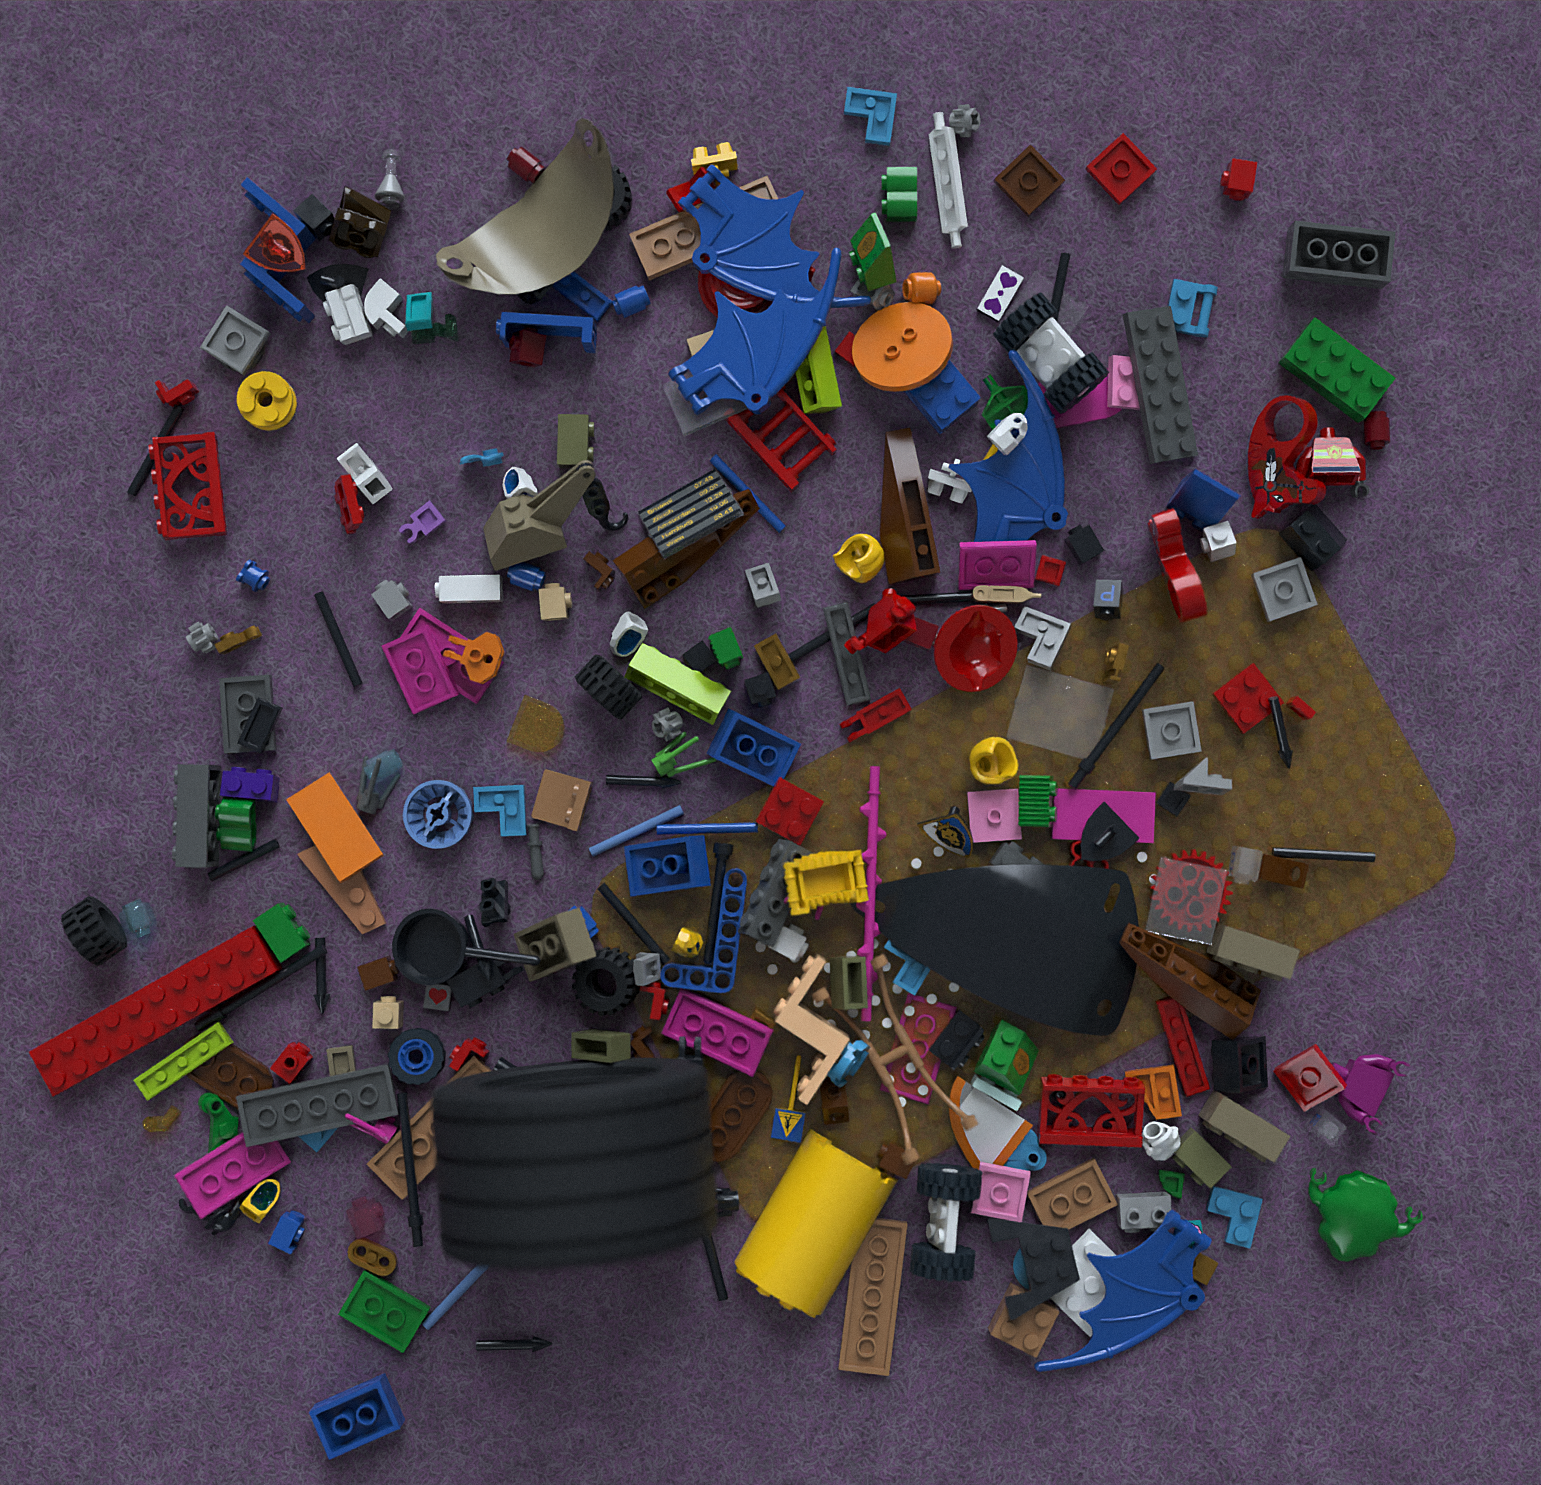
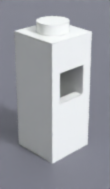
M501 575L439 576V582L435 583V596L439 598L441 603L503 602V577Z

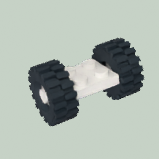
M1040 292L1032 296L1031 299L1026 300L1023 305H1020L1014 312L1008 315V318L1003 320L1001 325L996 328L993 336L1007 352L1013 349L1020 354L1029 370L1046 388L1044 396L1059 414H1062L1089 395L1108 376L1109 371L1093 352L1084 355L1056 322L1055 318L1059 312Z
M941 1163L918 1165L916 1192L926 1197L931 1196L932 1198L928 1202L930 1223L926 1227L928 1243L924 1241L912 1244L910 1272L913 1275L925 1277L926 1279H936L937 1281L946 1280L947 1282L969 1281V1279L972 1280L974 1278L976 1252L970 1247L956 1245L959 1200L974 1201L980 1199L981 1170L968 1166Z

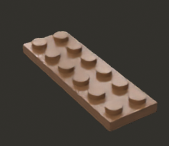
M768 175L739 187L758 198L778 199ZM703 203L696 205L695 207L699 209ZM686 211L677 213L629 234L649 281L692 263L693 253L700 246L701 242L699 224Z
M474 1055L449 1081L491 1070ZM430 1101L410 1120L417 1185L435 1168L434 1155L436 1152L433 1146L432 1114L434 1113L431 1111ZM400 1130L367 1165L403 1200L408 1194Z
M876 1218L851 1262L838 1370L889 1376L907 1221Z

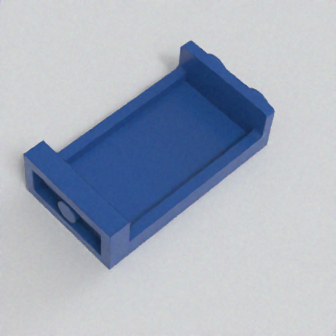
M501 312V319H497L496 334L499 335L506 348H509V341L514 332L523 330V327L537 329L538 333L543 335L582 337L581 343L585 352L596 353L597 326L593 317Z

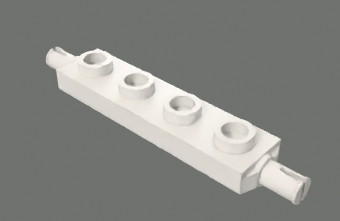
M937 112L933 114L935 129L929 134L941 227L942 233L950 234L951 248L962 247L960 232L968 227L955 132L954 128L945 126L943 112Z

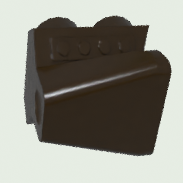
M344 186L329 241L339 249L348 250L351 248L365 258H378L391 210Z

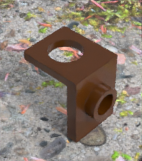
M1263 854L1258 878L1303 889L1309 864ZM1298 867L1300 869V877L1297 881H1293V870Z
M831 1078L824 1079L820 1084L824 1124L850 1122L846 1086L844 1085L839 1088L830 1081ZM833 1113L843 1114L842 1116L836 1118L830 1117V1115Z

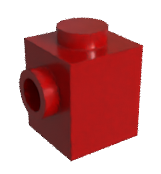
M1232 158L1228 164L1227 171L1222 173L1220 186H1224L1223 194L1229 195L1230 199L1236 201L1248 198L1253 192L1258 162Z
M292 1042L288 1044L270 1069L291 1084L296 1081L313 1059V1056L309 1054L311 1050L301 1042L297 1044Z

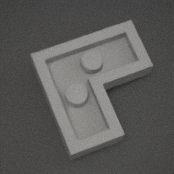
M1024 606L1014 628L1017 633L1036 639L1027 657V661L1051 671L1071 630V623Z

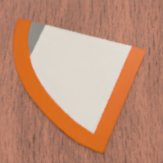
M959 1076L955 1079L951 1089L950 1100L965 1114H974L979 1123L972 1129L965 1131L960 1123L963 1119L949 1107L952 1130L961 1150L970 1165L978 1170L980 1162L1003 1166L1033 1125Z

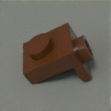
M589 551L583 560L602 574L594 587L599 592L602 588L606 590L615 579L612 576L615 571L607 565L609 560L599 552H596L594 555Z
M642 1025L631 1034L633 1039L630 1041V1044L635 1049L633 1052L635 1058H657L643 1040L644 1037L653 1031L651 1025L647 1028Z

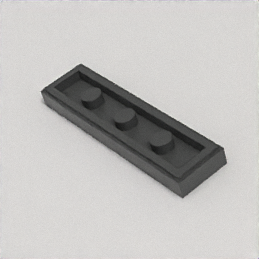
M848 602L823 607L846 706L871 700L860 651L851 654L844 646L848 639L856 636Z

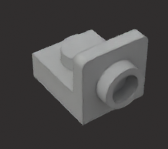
M859 280L851 289L854 296H870V304L876 311L889 306L895 295L890 285L867 291L864 282L860 283Z
M637 953L636 959L633 960L635 985L644 986L661 979L660 955L656 953Z

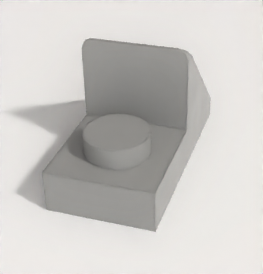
M769 563L745 570L757 608L781 600Z
M1205 758L1174 785V790L1222 796L1232 790V779H1223V776L1218 774L1208 775V758Z

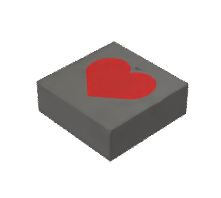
M426 985L423 1008L449 1011L452 996L449 985Z

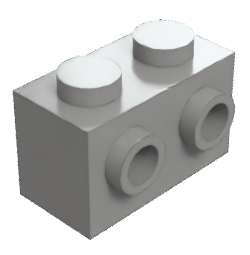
M1167 1192L1116 1194V1202L1118 1204L1117 1224L1127 1233L1140 1232V1228H1150V1231H1156L1163 1223L1165 1215L1171 1210V1196Z

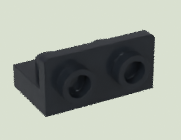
M958 1009L928 1050L946 1063L952 1070H955L957 1067L962 1068L970 1057L967 1053L972 1047L977 1048L985 1038L983 1035L985 1029Z

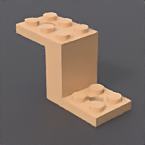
M818 953L814 957L808 956L801 967L804 973L800 979L795 976L788 987L790 994L786 1000L781 998L774 1008V1014H776L775 1022L823 1053L816 1055L811 1063V1073L809 1076L804 1074L797 1085L798 1099L805 1104L809 1103L850 1040L846 1032L800 1003L826 963L825 958Z

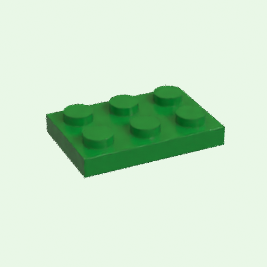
M365 1269L338 1315L404 1353L431 1306L377 1274Z

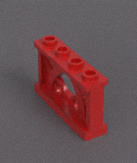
M215 432L152 437L153 444H149V455L151 460L155 459V469H151L153 485L157 484L158 494H154L155 509H160L161 519L156 521L158 534H162L165 540L227 535L218 444ZM205 443L206 447L189 454L183 444ZM169 446H175L183 452L184 458L180 460L175 453H171L174 457L173 460L166 462L163 453ZM196 462L197 467L204 464L206 471L202 474L197 473L193 463ZM163 467L171 470L165 480ZM186 468H189V471L195 478L210 484L209 488H205L196 494L192 506L182 500L172 489L174 483ZM166 496L171 500L174 506L167 508ZM202 497H207L210 500V504L203 506L201 503V510L197 509L199 500ZM186 513L190 515V521L185 528L176 529L172 527L170 519L173 514L180 516L178 523L185 519ZM196 518L214 522V527L193 529Z
M1049 1074L1047 1077H1041L1039 1120L1037 1125L1039 1143L1142 1147V1125L1146 1091L1143 1082L1135 1077H1125L1124 1080L1114 1079L1109 1076L1091 1079L1084 1075H1074L1073 1078H1065L1058 1074ZM1053 1091L1066 1092L1063 1098L1056 1096L1058 1102L1063 1105L1061 1108L1053 1105L1049 1100L1050 1094ZM1119 1094H1132L1134 1096V1103L1129 1108L1120 1110L1119 1107L1124 1106L1128 1099L1120 1100ZM1094 1096L1110 1112L1101 1115L1095 1121L1093 1127H1087L1082 1116L1073 1110L1081 1102ZM1048 1109L1057 1113L1052 1125H1047ZM1134 1113L1133 1128H1127L1123 1116ZM1070 1116L1078 1120V1125L1069 1126V1123L1073 1120L1067 1117ZM1115 1118V1120L1108 1121L1112 1124L1111 1127H1102L1104 1121Z

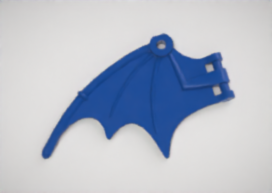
M711 164L706 169L707 173L704 177H699L689 189L690 193L678 201L680 207L697 220L700 228L701 242L700 246L693 253V266L702 274L711 273L732 287L772 302L778 289H782L784 294L795 303L804 304L815 298L819 291L809 281L808 272L813 262L819 257V252L800 249L794 245L790 238L791 221L804 195V191L800 190L781 199L758 198L737 187L717 167ZM714 180L720 183L715 190L710 186ZM697 199L703 202L699 209L693 205ZM705 256L710 260L707 263H703L700 259ZM866 295L844 298L833 297L830 308L866 306L871 303V297Z
M839 248L832 250L828 277L823 288L815 298L804 304L793 302L784 294L782 289H778L773 303L767 310L762 313H751L733 304L720 292H715L718 319L712 336L695 355L683 364L674 367L668 373L671 380L676 381L679 385L678 390L685 400L690 401L693 405L692 410L696 415L703 413L712 403L721 399L741 401L754 414H761L770 408L771 398L791 379L814 346L822 328L826 326V319L833 301L841 261V250ZM690 370L693 376L686 379L684 374ZM702 391L707 394V397L704 399H700L698 396ZM757 397L761 398V400L758 403H754V400Z
M1013 349L1008 352V356L1022 376L1027 389L1028 403L1023 415L1027 419L1028 427L1025 437L1008 455H1004L998 450L993 456L982 461L950 464L948 466L950 470L960 475L968 483L976 500L977 523L973 542L1026 541L1041 529L1059 530L1066 525L1068 512L1063 507L1065 478L1060 440L1054 421L1055 415L1052 414L1044 394L1020 354ZM996 419L994 421L995 426H997L1002 420ZM1018 419V420H1015L1014 422H1015V423H1019V422H1021V421ZM1013 428L1010 431L1014 438L1020 434L1019 429ZM1056 512L1057 519L1053 521L1051 517Z
M1170 1210L1165 1215L1160 1227L1146 1241L1132 1251L1117 1256H1101L1087 1253V1258L1099 1272L1105 1285L1103 1300L1095 1307L1079 1313V1316L1091 1326L1092 1337L1088 1344L1075 1354L1061 1359L1036 1362L1034 1369L1038 1372L1085 1365L1106 1358L1112 1359L1114 1355L1130 1349L1156 1334L1176 1320L1186 1310H1197L1205 1302V1294L1193 1280V1262L1201 1251L1206 1250L1210 1246L1211 1238L1204 1233L1200 1234L1197 1227L1188 1220H1182L1180 1214L1176 1211ZM1176 1227L1173 1233L1168 1231L1170 1228ZM1194 1241L1193 1247L1190 1248L1188 1245Z

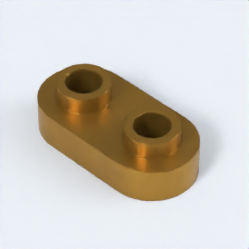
M357 1238L348 1247L347 1254L352 1263L377 1275H389L397 1266L398 1259L392 1250L367 1238ZM363 1246L366 1249V1254H359L358 1247ZM382 1257L388 1258V1265H383L381 1263Z

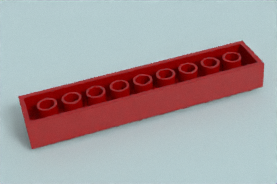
M252 926L29 1051V1054L52 1096H56L283 968L258 928Z

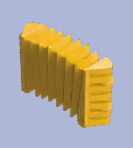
M861 850L818 852V854L802 856L801 859H794L793 862H785L783 869H785L784 879L786 885H788L786 888L787 892H789L787 902H789V908H791L790 914L809 913V910H816V907L829 905V903H860L868 901V885H866Z

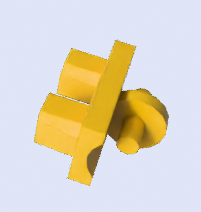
M729 142L720 143L716 146L717 155L708 156L706 147L694 148L693 159H691L693 175L699 168L704 167L706 170L712 164L725 177H728L729 171L738 170L736 151H732ZM715 180L716 186H719L720 183Z

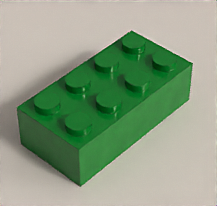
M1316 317L1305 326L1278 362V364L1357 423L1367 417L1396 379Z

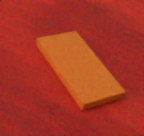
M330 772L286 799L340 883H343L384 856Z

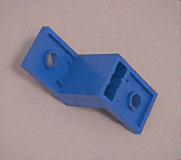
M248 177L242 182L241 186L246 191L244 196L251 201L250 203L270 218L274 214L283 220L294 231L301 243L303 252H305L316 239L308 228ZM247 257L240 263L246 270L244 275L260 290L263 289L278 305L281 306L283 304L282 307L297 321L300 322L302 319L307 323L312 321L315 315L279 284L287 272L265 269Z

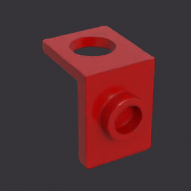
M704 167L699 168L690 181L669 188L666 191V194L679 213L685 210L680 207L678 201L690 193L689 189L699 177H704L707 173ZM712 182L710 186L715 190L716 185ZM697 199L693 205L696 206L703 202Z

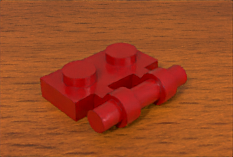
M351 474L341 475L335 482L336 494L334 498L336 504H339L342 515L340 517L341 525L345 526L346 534L349 535L356 533V529L363 523L364 511L362 506H358L356 498L358 496V488L355 481L352 482Z

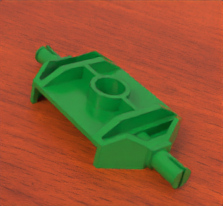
M991 374L982 380L991 392V396L981 416L984 417L992 430L996 427L994 423L996 419L1003 420L1014 413H1022L1024 415L1028 403L1027 390L1024 385L1002 388L998 386Z

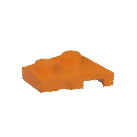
M1174 1064L1125 1071L1126 1077H1135L1143 1082L1146 1088L1144 1102L1156 1120L1182 1116Z

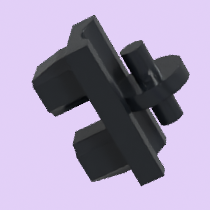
M495 878L482 880L480 885L482 891V902L480 903L481 924L484 927H488L493 923L508 922V915L511 912V906L508 904V882L506 880L497 882Z

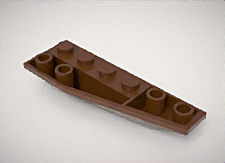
M911 428L885 433L880 541L884 550V562L889 585L938 576L940 574L933 530Z
M749 489L732 495L743 515L666 558L663 556L654 538L650 535L612 560L644 609L685 583L760 509Z
M1128 923L1119 943L1140 968L1168 995L1232 1040L1250 1026L1261 993L1259 988L1218 961Z

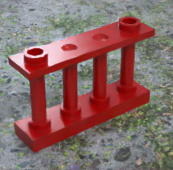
M784 386L776 395L786 406L758 431L755 429L752 432L746 425L749 422L748 419L754 414L747 407L742 412L738 411L737 413L731 408L724 414V419L792 493L799 487L797 479L802 471L826 450L833 456L837 449L834 447L836 445L835 440L828 433L823 435L784 392L786 389ZM757 397L754 400V403H758L761 400V398ZM793 413L803 424L777 448L769 450L763 444L766 441L764 438ZM810 431L820 443L792 468L789 466L786 469L780 462L782 456Z

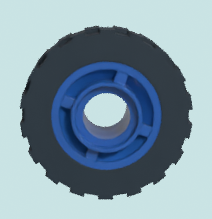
M412 1028L398 1035L389 1047L388 1064L392 1069V1073L400 1081L410 1085H421L431 1081L442 1071L446 1061V1050H444L443 1042L439 1039L438 1035L428 1029ZM414 1049H418L423 1053L421 1063L412 1061L411 1052Z

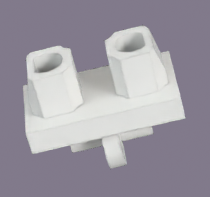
M955 459L954 464H959L960 460ZM944 462L942 465V470L950 472V475L930 469L928 475L930 479L928 484L929 493L940 496L944 484L953 486L950 500L963 503L968 492L972 491L965 480L955 477L957 473L948 468L950 464Z

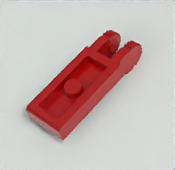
M898 688L857 711L856 715L839 725L843 729L851 726L857 720H860L863 729L858 732L855 731L847 737L850 743L862 735L870 734L911 711L912 708L901 689Z

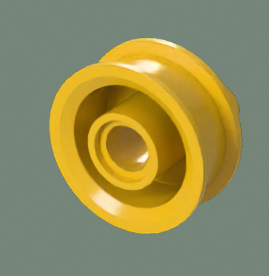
M268 371L254 373L242 382L237 392V406L240 413L258 429L266 431L280 429L288 424L295 414L297 406L295 392L285 379L276 373ZM272 396V403L267 407H263V398Z

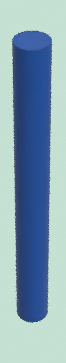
M717 454L710 459L712 465L739 492L746 489L752 492L760 508L758 512L778 533L786 527Z
M758 823L660 824L656 826L657 835L758 833Z

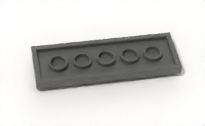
M1171 306L1122 314L1150 464L1197 456L1198 451Z
M389 1064L242 1094L236 1097L246 1147L355 1124L345 1118L346 1114H350L364 1122L399 1114Z

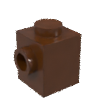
M890 1139L887 1144H881L876 1155L879 1158L878 1164L882 1167L881 1172L893 1178L895 1175H898L906 1180L916 1160L906 1165L901 1157L906 1150L905 1147Z

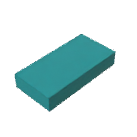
M432 292L407 295L405 322L407 331L432 328Z

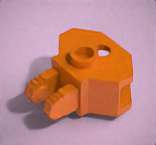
M485 632L476 639H468L467 641L449 636L448 641L456 645H463L465 649L462 656L450 650H445L443 656L458 660L461 664L465 665L470 680L485 684L497 676L505 653L499 636ZM492 656L493 660L488 664L487 658Z

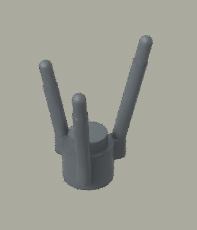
M364 756L359 792L356 798L358 800L356 808L375 814L377 808H383L385 800L401 776L396 774L381 798H378L380 794L373 791L382 760L377 758L368 789H365L369 757Z

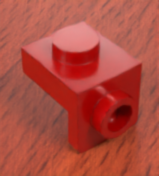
M189 379L170 390L162 381L158 380L155 382L158 390L155 392L163 404L168 403L172 407L175 404L179 405L181 403L185 405L195 399L194 395L199 392L195 384Z
M658 981L640 986L639 989L640 991L654 993L650 1019L660 1020L662 1014H667L669 1000L665 999L666 988L661 987L662 983Z
M476 1037L473 1039L467 1038L461 1047L456 1045L449 1056L452 1059L449 1067L458 1072L472 1051L482 1057H486L489 1053V1050L485 1048L487 1044Z

